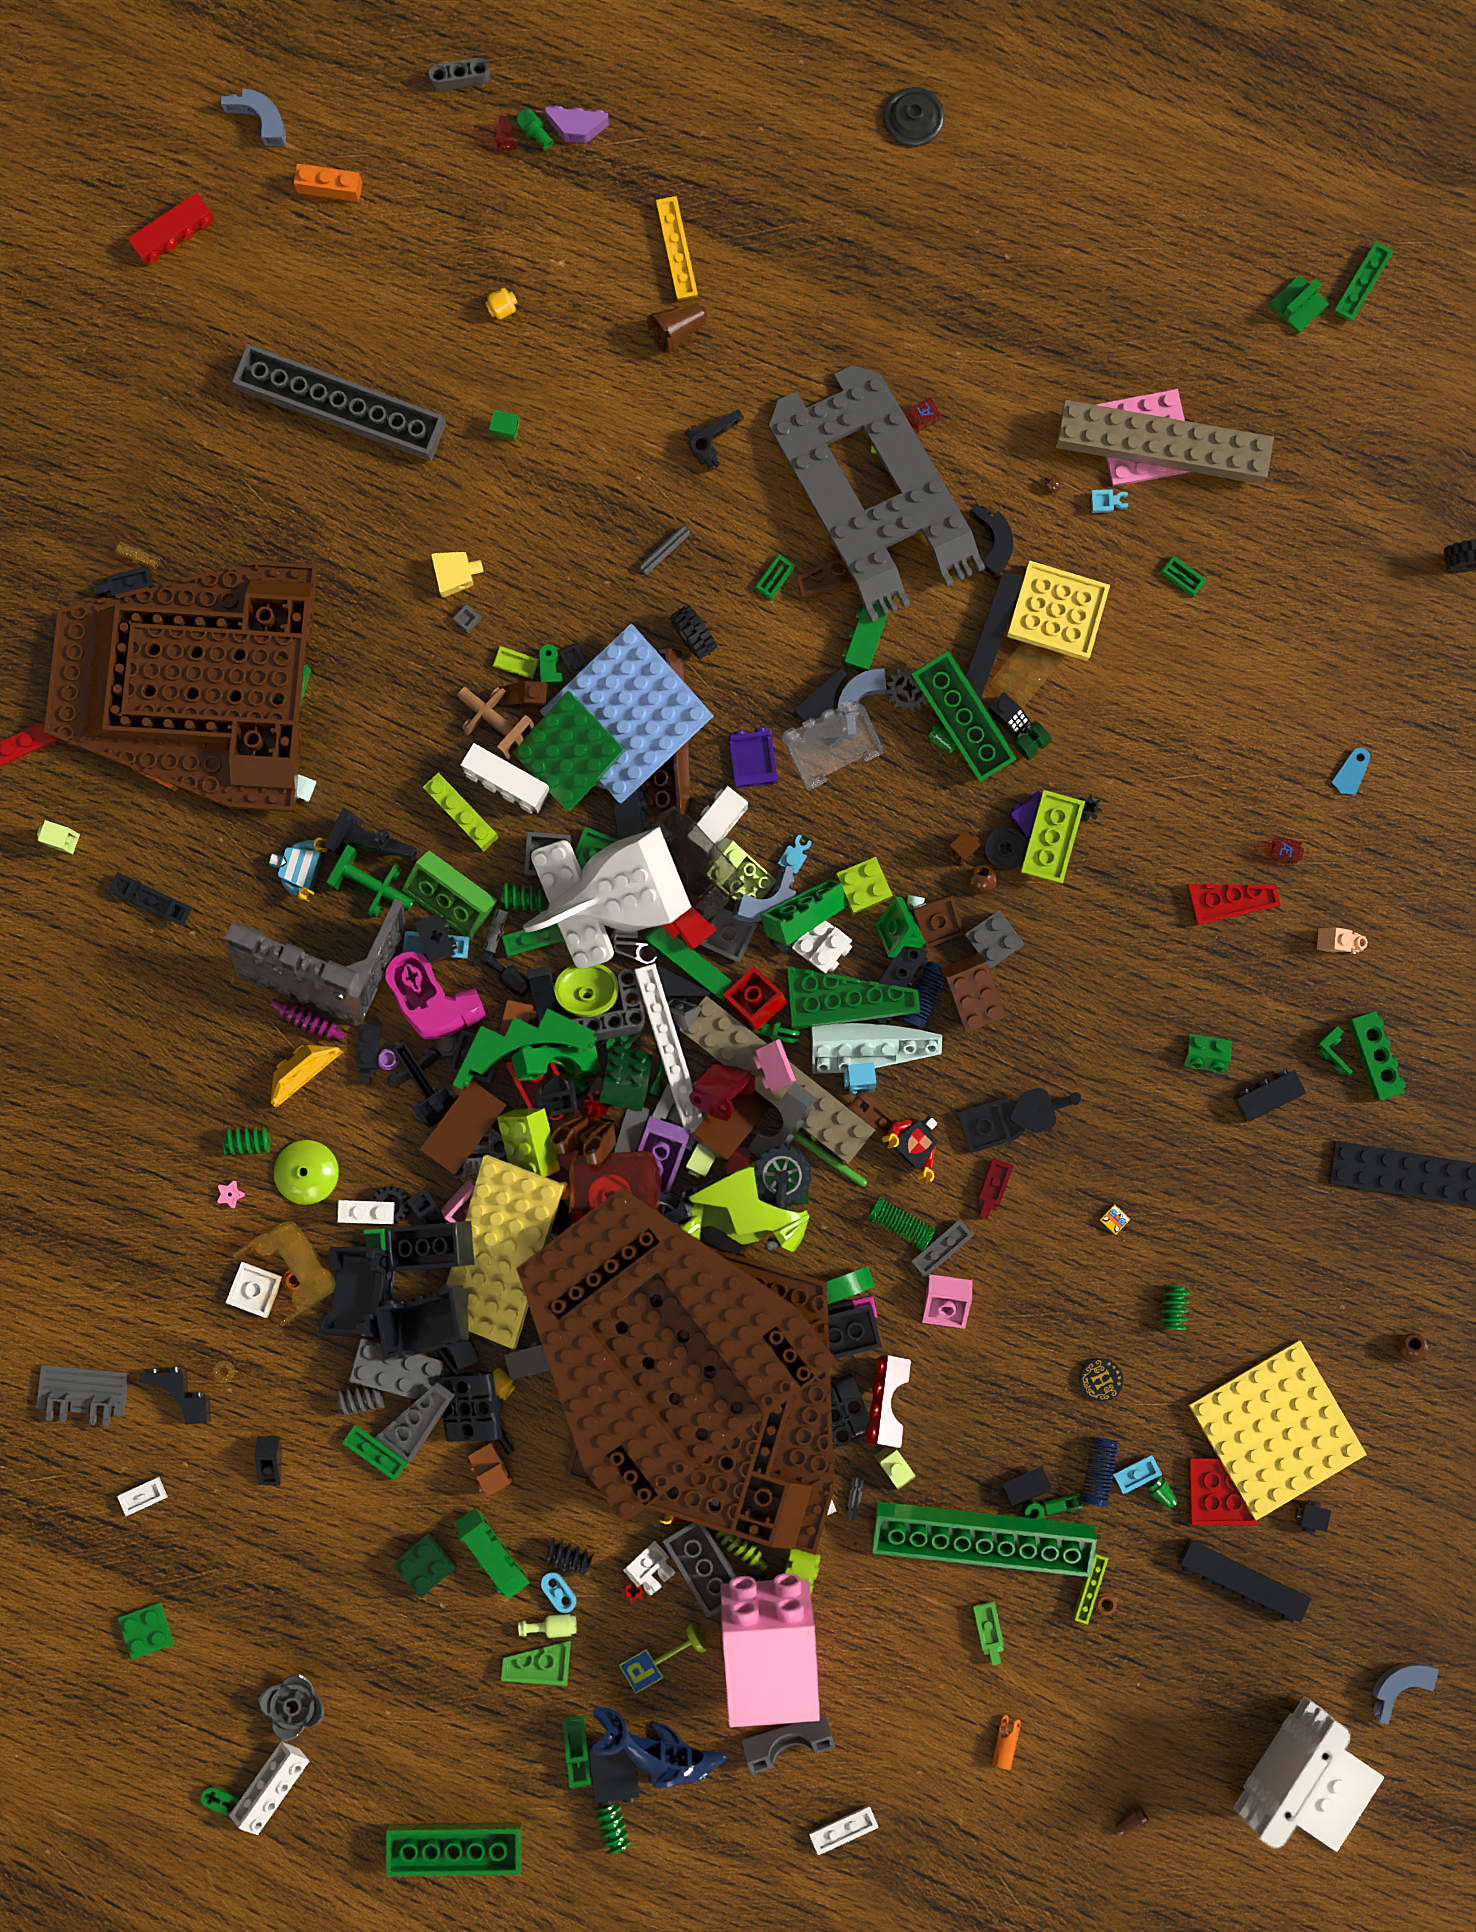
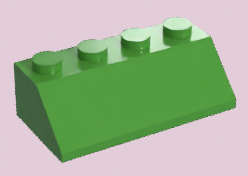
M430 850L416 862L402 889L403 892L433 914L439 913L442 918L446 917L449 926L464 937H469V940L472 939L490 915L497 902L494 897Z

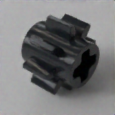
M1092 795L1087 800L1081 797L1079 800L1085 801L1081 816L1085 818V822L1090 817L1096 820L1097 815L1095 813L1102 811L1097 805L1100 800L1094 801ZM1091 805L1093 809L1086 812L1084 808Z

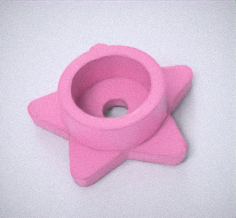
M235 1180L228 1186H218L221 1193L217 1201L219 1204L228 1203L234 1209L237 1200L245 1196L243 1192L238 1190Z

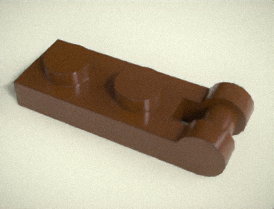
M858 1090L855 1094L856 1098L853 1102H849L846 1107L874 1128L880 1136H887L892 1124L897 1122V1120L864 1092ZM864 1102L867 1106L862 1111L859 1107Z

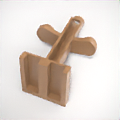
M466 687L462 688L457 697L477 713L472 720L468 719L462 726L466 735L471 734L481 720L484 719L505 737L497 747L502 756L509 761L511 759L508 753L514 745L519 746L524 740L522 736L528 729L531 731L534 729L535 726L532 720L525 715L514 727L492 709L506 694L503 688L497 687L491 693V699L487 703H484Z

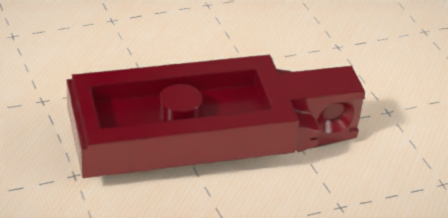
M994 1158L992 1159L978 1198V1205L982 1206L978 1217L987 1220L991 1209L996 1211L1001 1203L1013 1165Z

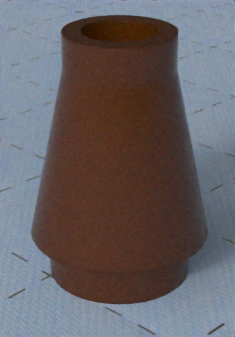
M1134 1807L1115 1826L1123 1837L1128 1833L1146 1828V1824L1150 1821L1141 1807Z

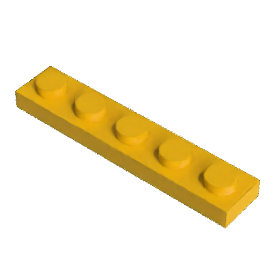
M677 196L656 200L677 302L698 298Z

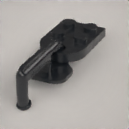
M1035 1088L1023 1092L1018 1102L1011 1099H1000L958 1112L970 1153L1016 1140L1024 1133L1025 1129L1034 1133H1040L1053 1128L1056 1124L1054 1110L1070 1105H1078L1082 1102V1096L1080 1093L1074 1092L1069 1096L1051 1101L1045 1089Z

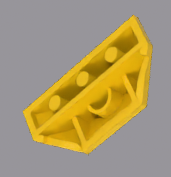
M302 1045L293 1052L294 1056L287 1061L285 1059L276 1066L278 1070L273 1075L271 1104L274 1107L281 1105L342 1054L343 1051L338 1047L306 1045L304 1047Z

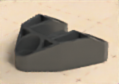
M611 927L612 934L608 938L615 954L646 965L656 961L657 951L652 945L617 941V938L638 939V930L621 931ZM645 949H651L654 953L653 958L649 961L644 960L641 956Z
M491 1127L484 1136L489 1137V1141H480L471 1154H489V1156L501 1160L506 1156V1152L497 1153L494 1150V1144L497 1141H503L502 1135ZM468 1158L462 1165V1174L458 1176L453 1175L448 1170L447 1173L454 1179H462L478 1174L483 1158Z

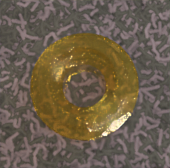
M220 1361L213 1368L214 1378L222 1383L229 1382L235 1375L234 1365L229 1361ZM223 1367L228 1369V1374L226 1376L221 1374V1369Z

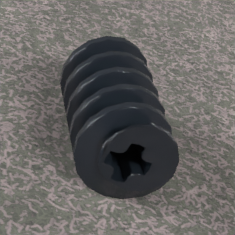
M553 1537L546 1556L547 1565H550L554 1560L555 1568L563 1564V1571H567L571 1567V1574L573 1575L577 1570H580V1577L582 1578L587 1573L595 1552L588 1557L587 1549L580 1554L579 1546H576L572 1551L571 1543H568L564 1548L563 1540L555 1544V1537Z

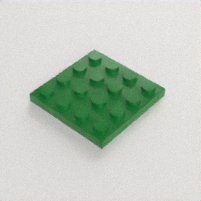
M567 691L512 753L535 778L549 786L548 792L566 811L570 812L626 749L571 691Z

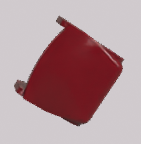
M711 1064L693 1083L689 1100L693 1106L712 1117L728 1121L733 1115V1104L730 1100L739 1093L750 1096L755 1090V1077L751 1074V1071L739 1067Z

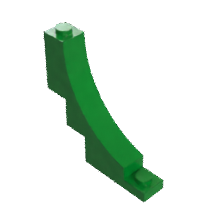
M547 1009L538 1028L514 1017L505 1037L481 1026L453 1085L463 1090L464 1086L468 1087L473 1075L470 1074L472 1070L483 1075L498 1060L524 1046L559 1044L587 1052L588 1048L592 1049L595 1045L597 1037L594 1035L596 1032Z

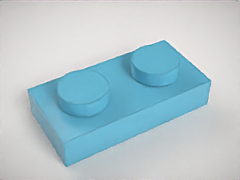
M1151 1454L1113 1474L1122 1494L1162 1475Z

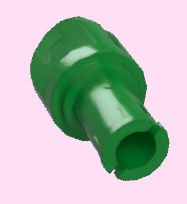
M521 110L517 115L519 127L529 138L534 137L544 150L549 149L553 145L554 140L544 131V123L532 110Z
M776 1022L773 1025L765 1023L761 1029L757 1031L752 1030L754 1034L770 1037L772 1042L780 1039L783 1042L797 1043L798 1038L781 1033L800 1035L797 1029L782 1026L781 1022Z

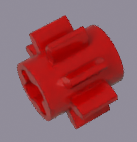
M593 1091L585 1095L582 1108L587 1109V1115L591 1117H600L602 1114H607L609 1104L599 1102L601 1091Z
M625 1578L626 1587H620V1591H625L626 1593L623 1599H632V1604L635 1603L637 1598L643 1601L644 1597L641 1592L646 1591L642 1584L638 1587L636 1586L640 1590H637L636 1594H632V1591L628 1590V1588H631L632 1584L635 1583Z

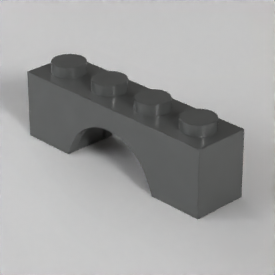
M795 1082L786 1091L777 1105L783 1117V1127L772 1128L765 1126L747 1150L759 1158L770 1148L783 1145L788 1146L794 1138L792 1132H797L803 1125L804 1121L801 1120L803 1116L807 1118L814 1109L811 1104L816 1097Z
M826 1714L820 1715V1721L794 1722L789 1726L772 1729L767 1733L742 1740L747 1764L752 1775L773 1768L777 1755L790 1746H804L809 1748L814 1754L836 1748Z

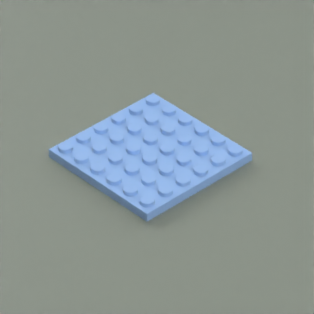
M632 624L547 703V706L540 710L542 715L545 716L567 691H571L626 749L599 779L619 803L625 801L714 717L709 709Z

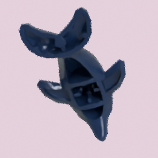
M606 1707L592 1709L593 1716L607 1731L604 1737L593 1745V1753L598 1756H610L624 1750L628 1758L649 1775V1783L653 1784L656 1789H668L679 1784L697 1783L706 1779L716 1766L723 1764L727 1760L725 1753L705 1751L684 1743L679 1734L668 1725L654 1721L651 1726L660 1739L642 1738L627 1731L624 1719L615 1710Z

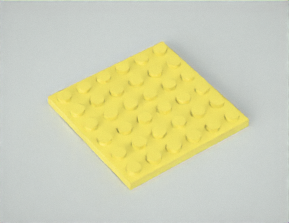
M1300 1340L1290 1344L1188 1405L1256 1521L1367 1455Z

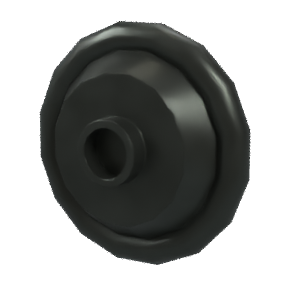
M918 87L901 89L892 95L885 106L883 115L886 130L891 137L902 145L912 147L926 145L937 138L943 128L945 118L942 103L935 94Z

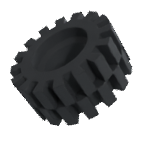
M386 1186L374 1193L371 1202H383L387 1197H394L398 1200L399 1208L394 1213V1224L404 1221L406 1216L409 1215L411 1206L407 1200L410 1197L402 1188Z

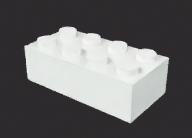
M473 743L461 764L464 770L463 773L466 774L468 779L476 783L478 780L481 781L484 787L493 793L496 790L501 792L500 794L503 795L502 797L511 803H514V801L518 802L521 806L520 808L530 814L533 811L538 814L550 794L547 784Z

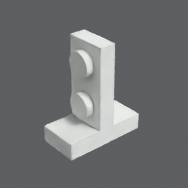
M339 1200L338 1222L394 1224L395 1202Z

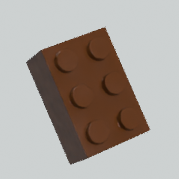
M981 953L940 969L958 1021L966 1033L1006 1017L988 963Z

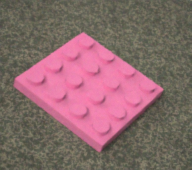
M1178 389L1097 404L1098 406L1185 421ZM1106 457L1112 487L1189 472Z

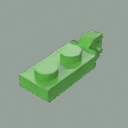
M991 1601L972 1605L984 1655L989 1654L992 1665L1001 1664L999 1652L1004 1651V1643L995 1602Z

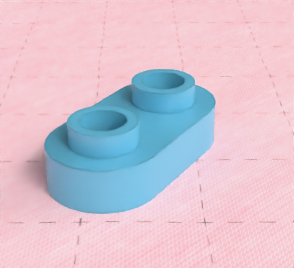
M549 1572L545 1574L541 1581L542 1590L559 1612H571L577 1601L573 1591L559 1573ZM549 1580H556L557 1585L554 1587L550 1586ZM568 1597L570 1602L563 1604L562 1598Z

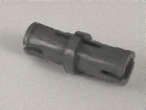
M495 909L491 925L487 928L488 934L482 949L496 953L500 937L504 934L503 928L509 912Z

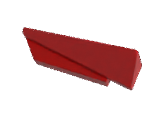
M692 906L671 923L661 925L672 939L680 934L691 951L716 931L715 927Z

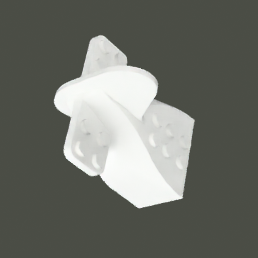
M660 827L610 844L595 854L582 870L570 843L565 840L539 847L533 851L531 859L550 905L548 909L524 924L523 928L525 932H533L557 922L574 964L578 968L584 969L607 962L614 955L604 925L621 931H637L674 921L691 908V905Z

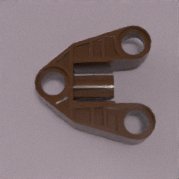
M578 1116L562 1123L551 1136L552 1149L555 1154H565L583 1143L585 1162L590 1165L599 1164L616 1145L617 1130L613 1120Z

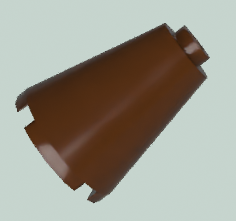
M698 304L652 313L647 318L649 331L653 329L655 336L652 339L662 353H669L706 323L707 312L703 306L700 307Z

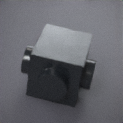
M1308 1500L1307 1504L1301 1502L1300 1507H1297L1295 1511L1296 1524L1302 1526V1530L1315 1533L1316 1530L1327 1532L1331 1510L1321 1507V1503Z

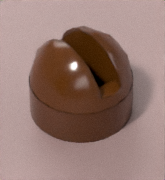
M1055 475L1043 487L1049 493L1055 494L1061 490L1062 483Z

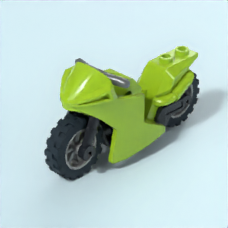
M776 1146L765 1151L759 1157L756 1164H751L686 1189L682 1194L681 1200L678 1196L667 1191H654L643 1196L641 1200L653 1209L654 1205L662 1204L661 1214L670 1221L676 1222L677 1225L699 1240L702 1227L706 1226L716 1227L741 1244L758 1242L771 1232L775 1235L768 1238V1242L765 1244L766 1250H774L782 1246L789 1251L795 1252L804 1237L809 1214L807 1210L797 1211L786 1207V1205L798 1201L807 1192L812 1179L811 1166L805 1155L799 1150L790 1146ZM786 1159L783 1169H780L775 1160ZM791 1161L797 1168L789 1170L787 1168L788 1162ZM771 1163H773V1165L777 1169L776 1173L767 1172V1169ZM797 1171L799 1173L798 1182L790 1178L791 1174ZM766 1175L774 1176L775 1181L771 1185H769ZM789 1181L793 1183L795 1186L787 1191ZM666 1206H668L671 1210L665 1211Z

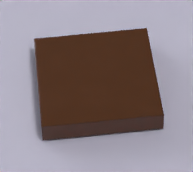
M952 894L912 907L914 918L925 940L923 945L925 949L965 935Z

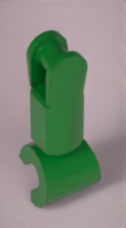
M1073 1493L1043 1501V1505H1040L1035 1500L1026 1501L1022 1506V1513L1027 1516L1030 1515L1033 1509H1036L1033 1518L1043 1519L1044 1515L1049 1516L1081 1509L1083 1504H1080L1079 1501L1080 1493ZM1071 1500V1506L1066 1507L1065 1501Z

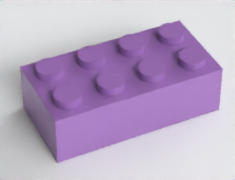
M651 1116L649 1117L627 1182L632 1194L641 1199L646 1194L654 1191L670 1192L691 1130ZM657 1204L653 1207L661 1213L663 1205Z

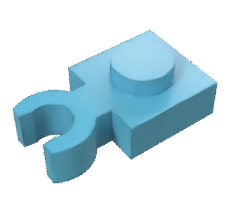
M1092 490V513L1113 512L1114 506L1118 509H1126L1128 503H1121L1120 498H1127L1128 493L1120 492L1113 496V490Z
M802 835L796 837L795 848L789 845L778 862V865L781 867L789 866L794 868L793 874L795 875L807 858L802 852L808 850L811 846L810 840L805 846L800 845L799 841Z

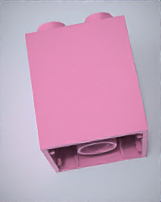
M785 1573L778 1575L774 1580L755 1581L751 1577L742 1576L734 1578L728 1584H721L723 1640L730 1727L820 1721L815 1632L809 1579H800L796 1574Z

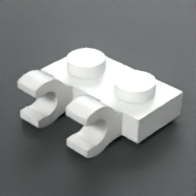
M656 1541L652 1542L623 1570L637 1587L643 1584L645 1591L650 1596L661 1587L651 1574L657 1570L659 1577L664 1582L675 1574L673 1568L665 1562L669 1556Z

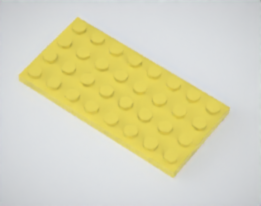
M489 1155L483 1157L465 1221H471L475 1265L451 1267L447 1284H453V1287L463 1285V1288L468 1289V1331L514 1349L517 1347L529 1307L516 1268L547 1245L564 1184Z

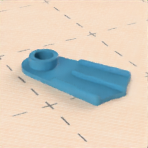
M1355 749L1333 779L1332 784L1338 789L1340 794L1356 795L1370 761V754L1366 749ZM1358 754H1361L1363 756L1362 762H1359L1356 759V756Z

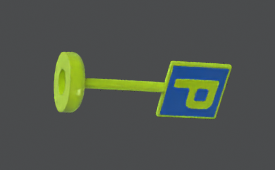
M691 1623L687 1626L688 1641L659 1658L653 1660L649 1651L645 1649L619 1665L635 1694L664 1678L657 1666L659 1663L690 1645H693L700 1653L708 1650V1642L696 1623Z

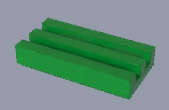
M778 554L754 589L772 601L796 565ZM778 562H783L767 586L762 588L761 586ZM786 565L789 566L771 593L768 592Z
M1174 555L1160 572L1161 575L1193 598L1207 580ZM1174 563L1200 583H1195L1171 564ZM1167 569L1170 570L1171 572H1173L1175 575H1177L1179 578H1181V579H1182L1183 581H1185L1187 584H1189L1190 586H1192V587L1194 588V590H1193L1192 588H1190L1188 585H1186L1185 583H1183L1181 580H1179L1177 577H1175L1173 574H1171L1170 572H1168Z

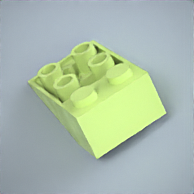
M723 837L697 869L735 902L736 898L742 894L762 899L776 882L774 877L734 841Z

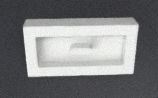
M158 1477L117 1497L125 1516H128L168 1496Z

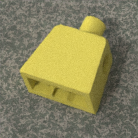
M466 552L432 554L442 598L473 586L472 575L484 572L481 560L469 562Z

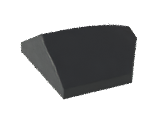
M564 1074L552 1076L542 1086L536 1088L538 1108H545L547 1117L567 1115L578 1111L574 1081Z

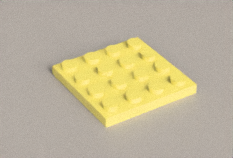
M1029 561L1007 637L1088 661L1110 585Z

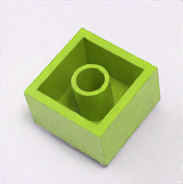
M876 857L836 874L837 881L842 883L852 915L890 900L893 896Z

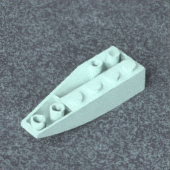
M843 1023L811 1027L812 1074L844 1073L847 1071L848 1065L874 1062V1067L878 1068L939 1055L942 1052V1035L917 1029L880 1024Z

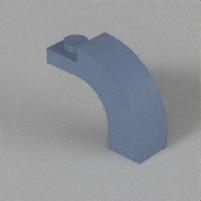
M243 89L242 97L236 94L221 96V105L225 113L252 114L262 121L261 138L265 146H286L284 123L278 109L268 97L250 89Z
M885 668L865 671L855 676L843 689L837 706V718H845V720H842V731L847 733V738H856L855 706L868 695L885 694Z
M785 866L779 869L773 892L767 899H756L745 894L738 896L731 917L745 922L762 921L760 917L761 912L794 897L796 891L789 889L794 882V868Z
M1406 1662L1387 1670L1378 1679L1372 1691V1695L1379 1699V1702H1376L1374 1705L1373 1714L1375 1719L1380 1723L1389 1725L1394 1701L1398 1694L1406 1688L1420 1687L1434 1691L1439 1669L1425 1663Z

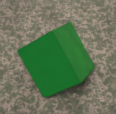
M494 410L489 428L490 435L515 441L520 424L519 415Z
M386 1228L363 1230L366 1247L388 1250Z

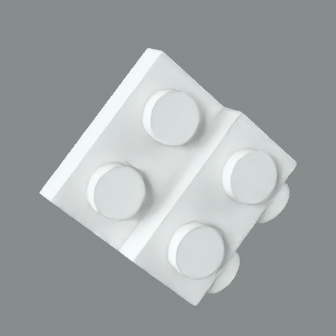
M824 921L801 936L792 949L823 974H826L828 971L832 973L839 965L837 959L841 954L844 957L852 948L850 945L852 940L838 928Z

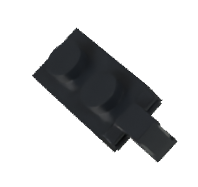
M146 566L107 576V579L103 580L104 584L93 586V590L97 598L103 596L111 598L117 594L145 587L151 588L154 587L150 568Z
M359 1024L356 1067L357 1073H361V1084H371L372 1073L376 1074L379 1068L378 1055L380 1053L381 1026Z

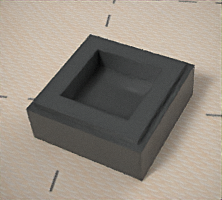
M466 603L452 618L468 634L482 619Z

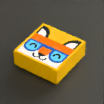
M1114 1204L1099 1221L1116 1235L1129 1222L1130 1218Z

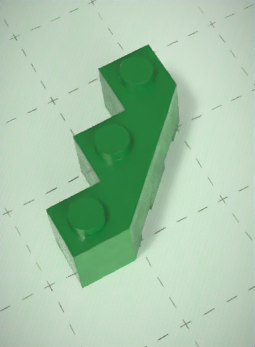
M476 1507L454 1523L458 1530L456 1533L457 1537L463 1544L466 1543L473 1552L475 1562L481 1569L484 1568L494 1582L495 1590L499 1594L504 1593L510 1599L530 1583L522 1567L511 1557L505 1544L493 1532L487 1519Z

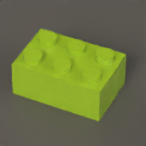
M545 1108L514 1109L497 1117L509 1164L543 1177H547L560 1170L557 1155L552 1149L551 1132Z

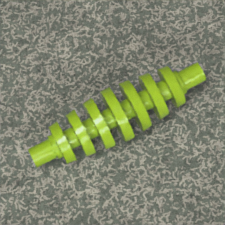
M716 1530L717 1532L714 1536L716 1539L721 1535L723 1536L720 1541L723 1546L728 1541L730 1542L726 1548L727 1551L730 1552L734 1547L737 1548L733 1553L734 1556L737 1557L743 1553L740 1560L745 1562L749 1559L750 1561L747 1565L750 1567L753 1565L757 1566L762 1571L768 1567V1564L761 1557L763 1553L760 1550L757 1553L754 1552L756 1549L755 1544L753 1543L750 1547L747 1546L751 1540L745 1539L742 1542L741 1537Z

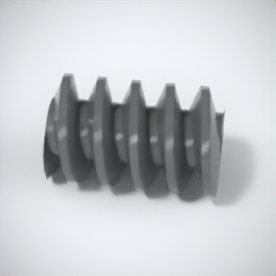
M355 1386L354 1393H351L350 1389L346 1388L345 1395L342 1394L341 1390L337 1391V1405L341 1417L343 1412L346 1416H349L351 1409L354 1414H358L360 1408L363 1412H367L368 1405L372 1411L376 1410L377 1404L381 1409L384 1408L383 1391L373 1388L368 1389L366 1386H363L362 1391L359 1390L358 1386Z

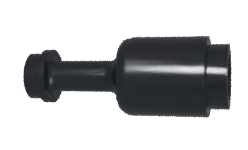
M487 951L480 959L483 965H490L500 974L499 982L514 995L523 997L531 988L528 978L513 965L504 967L493 958V953Z

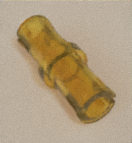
M122 541L116 547V554L132 560L135 564L140 563L156 570L160 563L159 557L144 552L140 547L135 548Z

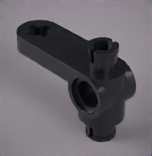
M738 409L731 412L701 432L698 431L696 425L691 426L692 430L688 428L684 432L689 438L687 444L691 449L692 455L697 458L701 465L706 464L709 471L714 470V466L717 468L721 464L716 458L718 452L713 446L712 440L738 425L744 419L741 411ZM704 443L707 445V448L699 450L696 448V445Z

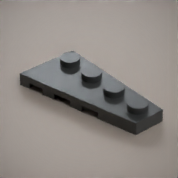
M436 1383L379 1433L375 1439L407 1463H410L455 1395L439 1383Z

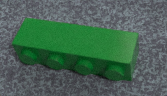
M884 600V602H885V604H886L888 610L890 611V607H889L887 601ZM879 604L873 606L879 616V619L873 623L870 621L865 608L859 607L855 618L858 620L857 627H852L848 638L852 640L850 647L845 646L842 654V659L845 660L843 666L860 672L869 670L887 616L882 614Z

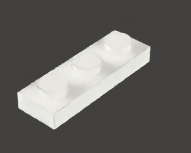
M868 1805L809 1832L817 1854L820 1855L879 1827Z

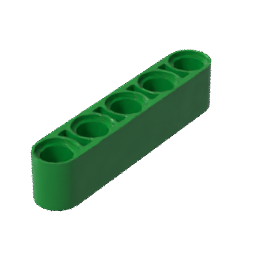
M661 925L651 927L643 938L716 998L725 1003L726 1000L723 994L735 983L694 950L691 951L688 945L678 937L672 939Z

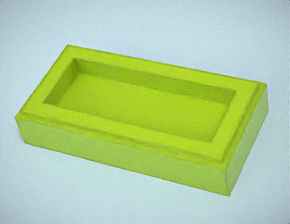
M500 646L493 667L533 680L540 659Z

